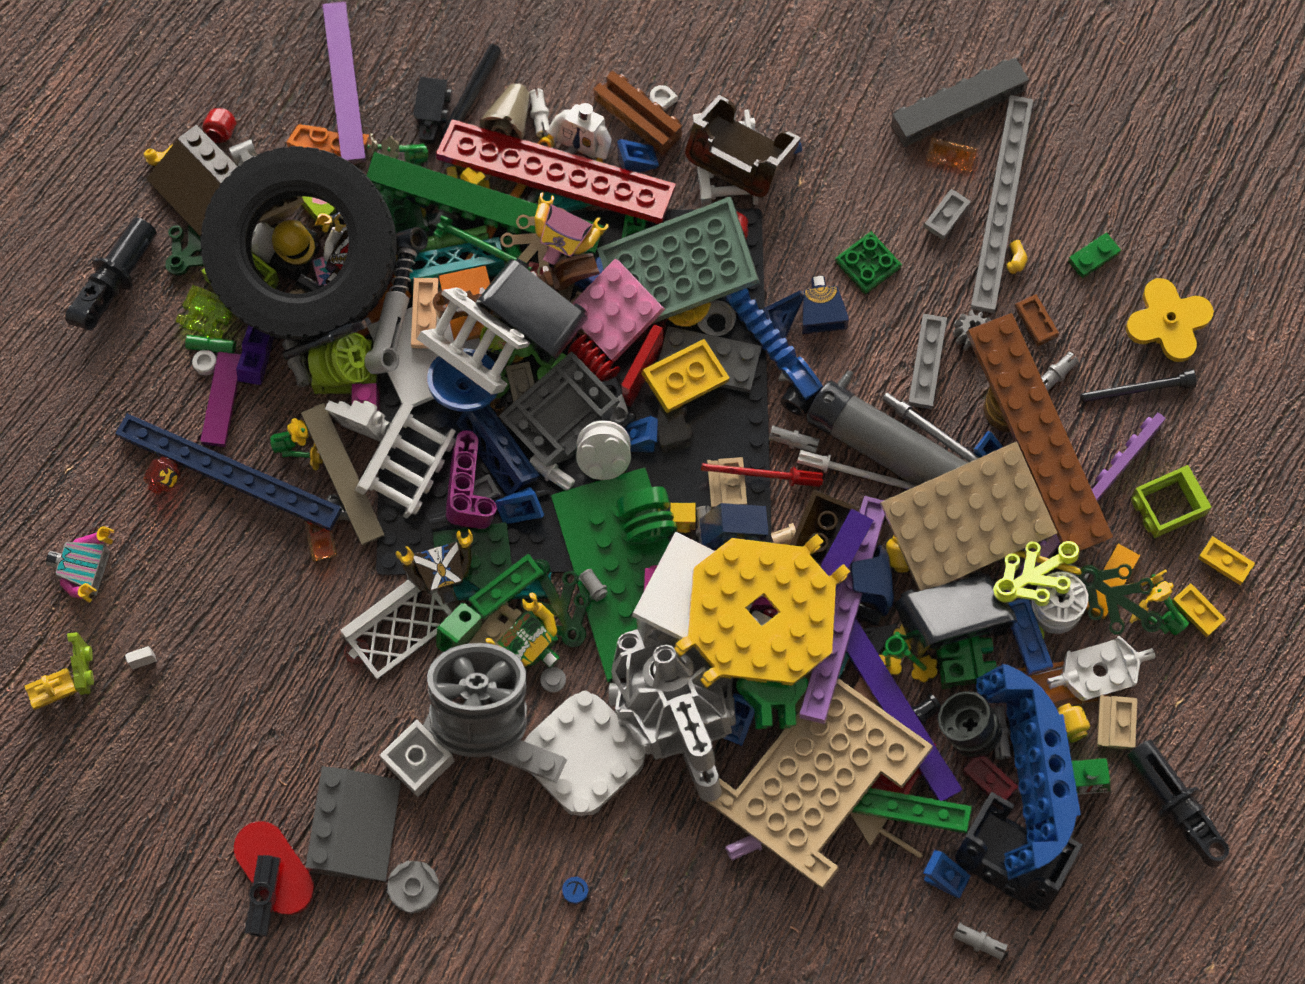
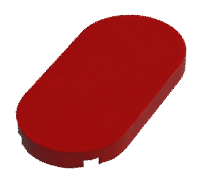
M265 821L252 822L243 827L235 838L234 854L252 884L258 855L278 857L281 859L275 892L276 902L272 910L283 915H295L306 909L312 900L314 881L282 832L275 825ZM267 890L259 892L264 901L269 896V891Z

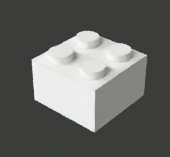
M415 720L380 754L382 762L417 797L455 762L452 754L438 744L433 735L418 720Z

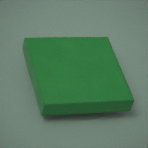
M872 231L835 258V263L864 295L868 294L902 267L898 259Z

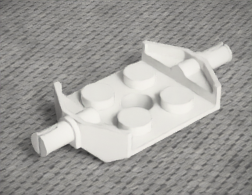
M1118 636L1112 641L1074 652L1067 651L1063 664V673L1060 676L1048 678L1047 683L1050 684V689L1064 685V687H1068L1075 697L1081 701H1086L1100 695L1135 686L1138 681L1141 662L1155 659V653H1153L1154 650L1152 648L1136 652L1124 639ZM1096 665L1103 666L1106 670V675L1103 677L1096 676L1093 672V667Z

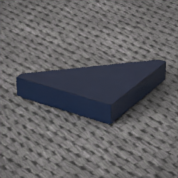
M799 290L763 308L766 319H770L774 329L780 331L781 338H786L804 299L805 294L803 291Z

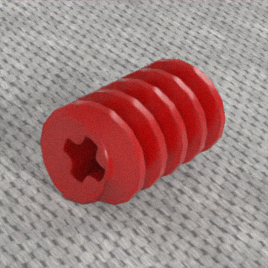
M588 334L574 341L567 355L572 351L601 382L617 376L621 368L617 366L611 369L614 361L609 360L605 362L608 356L605 353L600 356L598 355L601 351L599 346L592 349L595 342L593 340L586 342Z

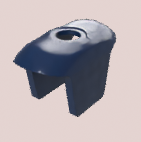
M879 545L875 550L873 558L852 562L850 568L853 591L863 593L860 603L871 604L875 607L876 611L883 613L882 616H886L894 603L893 580L889 554L882 545Z

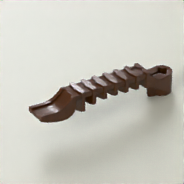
M588 253L558 261L554 265V271L550 272L547 266H543L544 274L537 277L555 291H562L579 280L599 275L600 273L593 253ZM483 287L479 288L480 293L473 295L470 290L466 291L467 297L476 303L485 289ZM442 292L437 293L432 301L439 319H441L446 309L443 308V305L447 304L448 306L450 302L449 299L441 294ZM458 307L451 320L468 316L469 314Z

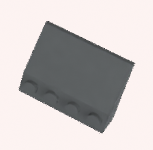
M322 766L305 867L311 874L386 882L401 780L349 769Z

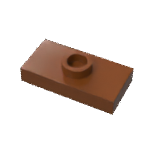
M1037 294L1015 304L1014 307L1037 347L1059 337L1060 333Z

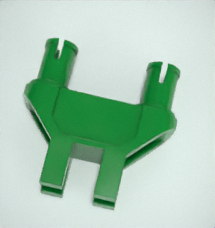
M806 677L801 678L793 686L783 685L780 682L767 681L766 683L749 681L746 678L738 679V682H736L738 692L754 709L756 729H767L772 726V709H778L780 729H790L791 726L796 725L795 704L808 688L809 682Z

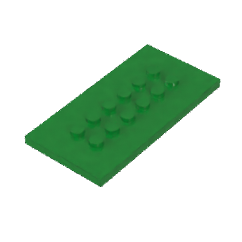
M646 468L624 473L613 479L600 480L551 495L574 572L579 576L585 570L592 569L601 584L607 586V596L598 602L595 599H591L590 605L586 608L607 682L612 681L611 670L619 637L637 629V618L633 617L632 614L644 592L645 568L658 565L669 545L668 537L654 543L638 546L629 545L626 542V533L623 531V526L628 521L620 519L616 501L628 493L651 487ZM579 580L577 584L580 593H586L590 596L589 591ZM581 596L583 603L585 604L586 599L584 596Z

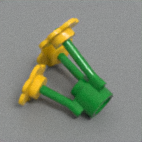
M1165 569L1156 575H1151L1150 579L1157 587L1152 589L1147 599L1142 600L1139 606L1148 611V601H1164L1169 611L1162 617L1164 623H1162L1160 629L1164 634L1170 631L1173 635H1177L1188 626L1189 622L1170 598L1171 589L1174 585L1167 581L1160 582L1164 579L1162 574L1167 572ZM1143 582L1141 586H1144L1148 582ZM1132 614L1129 622L1133 623L1139 618ZM1153 616L1148 618L1153 624L1157 623V619Z

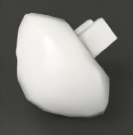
M260 222L253 234L252 252L269 264L275 252L271 242L272 233L275 228H272L267 223Z

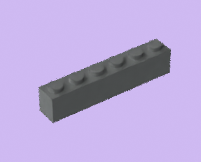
M1016 57L1011 60H1002L995 67L989 70L983 69L970 79H961L954 86L948 89L942 88L929 98H920L907 108L901 107L897 109L892 115L891 126L902 145L906 147L1009 99L1010 95L1016 96L1026 91L1029 78Z

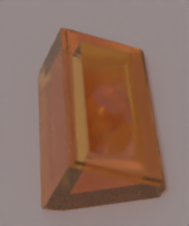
M932 136L926 160L972 171L978 148Z

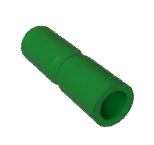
M187 335L185 348L198 351L209 350L213 353L235 354L236 341Z

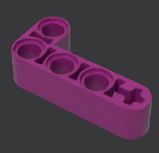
M462 431L457 435L452 450L446 518L455 525L485 529L491 525L497 508L492 499L473 495L478 438L471 431Z

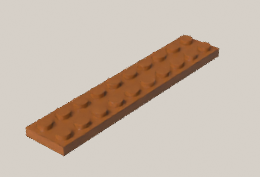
M1010 313L968 329L966 334L1013 439L1018 443L1055 526L1060 544L1066 541L1074 542L1077 544L1080 552L1113 538L1013 314Z

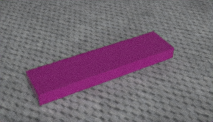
M218 352L200 440L203 445L226 447L239 382L236 368L241 354Z

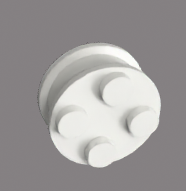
M596 421L587 425L581 430L577 438L576 459L578 466L586 475L593 479L608 480L618 477L630 464V437L622 426L611 421Z

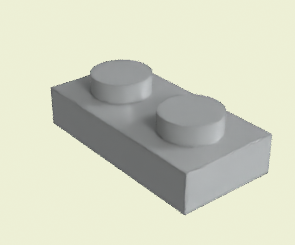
M950 189L925 222L924 228L944 240L970 206L971 201Z

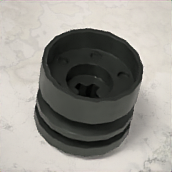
M968 691L956 693L948 698L940 708L938 715L939 727L955 750L963 756L971 758L982 757L993 751L999 744L1002 736L1001 722L986 700L979 694Z

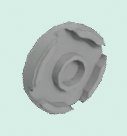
M406 861L398 865L391 872L387 886L388 894L392 903L400 910L408 913H418L428 909L436 901L439 893V880L434 870L426 863Z

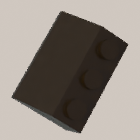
M813 490L790 545L803 547L812 537L818 534L824 542L820 545V549L810 556L821 566L851 509L859 512L860 508Z

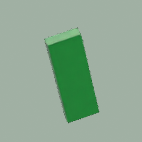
M527 554L469 598V601L485 620L542 577L544 573L532 557Z

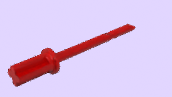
M704 463L701 466V471L789 480V485L792 487L795 484L820 487L823 483V473L796 470L795 467H792L790 473Z

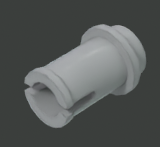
M587 569L579 575V580L589 591L591 599H595L598 602L607 596V586L601 584L592 569Z

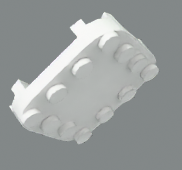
M582 691L568 698L524 740L527 743L567 759L557 783L534 774L532 775L563 806L565 811L571 815L579 816L590 814L592 816L600 811V808L635 775H638L643 768L645 752L642 745L632 736V732L627 727L619 725L616 713L601 698L588 691Z

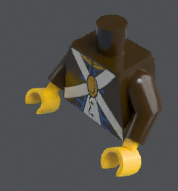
M468 529L469 535L465 539L461 538L460 531L456 533L459 545L458 542H454L414 554L406 546L408 553L404 557L397 551L396 556L402 562L407 579L419 590L426 591L427 594L439 592L443 605L457 601L453 587L463 583V579L468 576L472 562L471 543L473 536L471 531Z

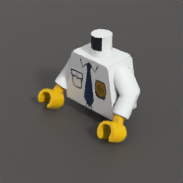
M583 103L581 105H574L571 110H564L556 115L547 130L548 135L538 142L539 145L546 142L548 147L553 148V139L556 137L557 142L568 147L573 146L576 151L603 163L609 152L611 137L605 128L603 116L594 113L593 107L590 104Z

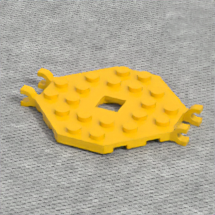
M818 534L812 537L803 547L731 538L693 568L687 637L682 638L676 643L674 649L676 654L681 657L694 646L712 668L705 672L700 680L706 689L720 677L746 678L749 681L766 683L767 681L793 686L831 655L836 586L847 578L850 571L843 564L829 577L810 556L819 550L820 545L824 542ZM760 596L766 597L778 611V614L763 626L746 609Z

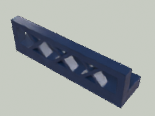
M489 404L481 409L464 411L456 424L461 431H471L476 434L478 438L477 454L507 496L520 491L524 485L535 482L540 475ZM468 418L472 422L473 430L466 423ZM481 437L486 442V449L481 443ZM494 456L498 459L500 468L495 464ZM508 476H510V478L515 483L513 487H511V485L508 482Z

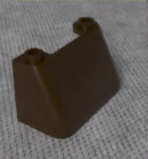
M718 95L694 121L686 145L685 155L696 166L755 197H764L769 193L796 151L801 137L788 131H782L776 136L775 141L736 121L737 110L735 105L730 100Z

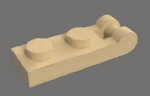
M506 603L488 617L469 644L487 643L485 639L491 638L499 646L497 641L523 613L518 609L513 610L508 606L509 603ZM502 614L508 618L505 624L499 620Z

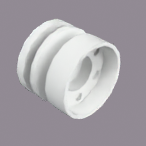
M1068 572L1051 573L1047 576L1056 578L1064 576L1069 578L1071 582L1070 591L1066 594H1060L1055 588L1038 585L1036 591L1038 589H1046L1050 593V601L1046 606H1038L1034 600H1031L1030 604L1038 625L1044 631L1061 634L1070 631L1078 624L1088 605V592L1084 583L1078 577ZM1065 583L1058 584L1060 587L1067 586ZM1041 595L1038 598L1045 599L1046 597ZM1058 596L1063 597V603L1058 602Z

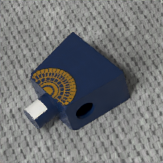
M823 276L813 277L811 279L812 288L804 290L802 334L847 329L849 317L838 287H826L825 277Z

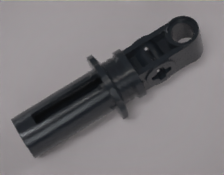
M133 218L106 258H95L92 261L95 273L89 276L88 282L66 311L65 319L69 325L88 331L93 330L104 312L109 308L113 299L119 295L120 289H130L132 287L130 273L157 236L156 229L150 223L141 218Z
M1152 739L1134 748L1126 757L1159 801L1161 807H1163L1157 815L1161 818L1165 816L1170 817L1174 828H1180L1185 839L1196 850L1207 866H1220L1229 854V846L1219 834L1211 819L1203 812L1205 807L1202 804H1198L1199 802L1195 796L1199 792V788L1195 786L1189 789L1185 786ZM1209 849H1218L1221 853V857H1213L1210 854Z

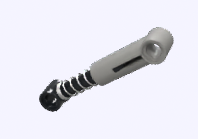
M420 227L396 233L397 251L400 259L395 263L397 269L394 270L395 277L391 280L393 286L390 287V292L385 294L372 351H369L365 356V366L371 374L394 371L399 365L397 348L409 302L405 292L409 290L407 284L411 281L409 276L410 273H413V270H411L412 264H415L413 260L417 258L419 251L424 250L428 244L427 234Z

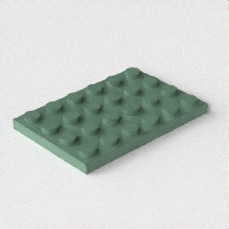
M731 197L597 248L603 269L614 259L619 260L665 309L652 324L760 283Z

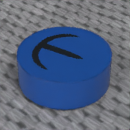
M571 877L564 882L562 893L565 900L569 903L579 904L587 898L588 886L582 878Z

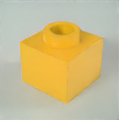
M671 503V512L674 515L672 521L677 525V532L686 533L690 532V530H695V503Z

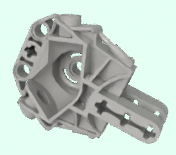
M637 619V629L621 635L617 641L611 670L613 683L609 685V703L611 706H615L619 725L627 727L632 732V736L642 745L646 754H652L656 760L682 753L699 797L707 802L715 801L721 795V786L717 770L714 766L715 758L711 742L731 734V726L736 723L735 704L732 697V691L735 689L733 677H720L706 689L700 680L703 678L702 675L712 667L697 649L692 647L683 656L679 657L674 649L676 643L680 641L679 639ZM626 677V683H621L619 679ZM703 771H705L708 783L704 780Z

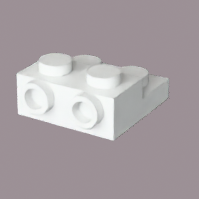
M354 400L352 406L342 401H339L338 404L329 401L325 408L341 426L380 442L391 424L384 419L385 415L377 411L378 407L368 401L360 403Z

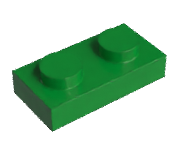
M1106 232L1070 256L1068 262L1083 279L1119 255L1121 249Z

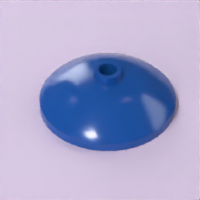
M463 348L466 354L473 356L475 349ZM486 354L481 360L482 365L488 370H491L495 364ZM440 356L433 360L428 369L427 385L431 395L437 402L449 409L456 411L478 410L490 404L498 395V393L490 394Z

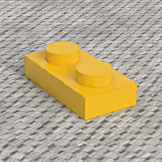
M1213 536L1198 557L1199 560L1240 586L1255 564Z
M1191 583L1172 600L1175 606L1206 638L1226 621V618Z

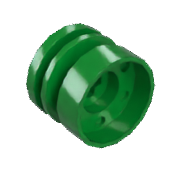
M648 487L636 490L616 501L620 519L628 521L623 526V531L626 533L625 538L629 545L638 546L654 543L673 535L677 531V525L672 521L674 519L673 513L665 511L670 507V501L664 487Z

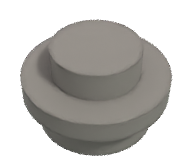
M552 667L542 673L541 685L546 691L558 692L565 686L566 677L561 669Z

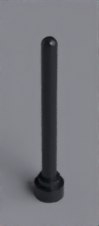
M1188 369L1183 370L1176 377L1084 392L1080 394V400L1082 402H1089L1175 386L1192 389L1196 388L1197 380L1194 370Z

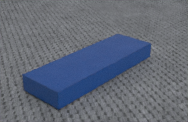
M1021 598L1008 602L1018 620L1011 629L1028 675L1052 669L1053 664L1029 599Z

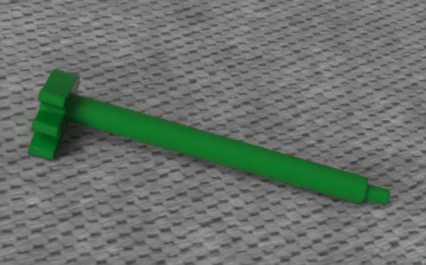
M441 215V221L436 225L438 228L433 233L438 238L450 233L506 262L510 259H517L453 226V220L447 216Z

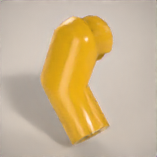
M1015 240L1009 244L1014 255L1012 261L1007 263V269L1011 274H1015L1018 271L1021 272L1028 260L1020 240Z

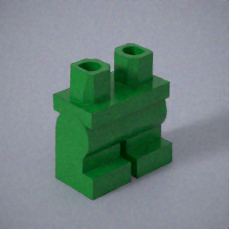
M979 636L945 645L941 650L935 649L937 662L941 664L939 674L942 690L958 685L977 684L976 679L997 668L995 660L983 662L982 654L993 652L992 638H979Z

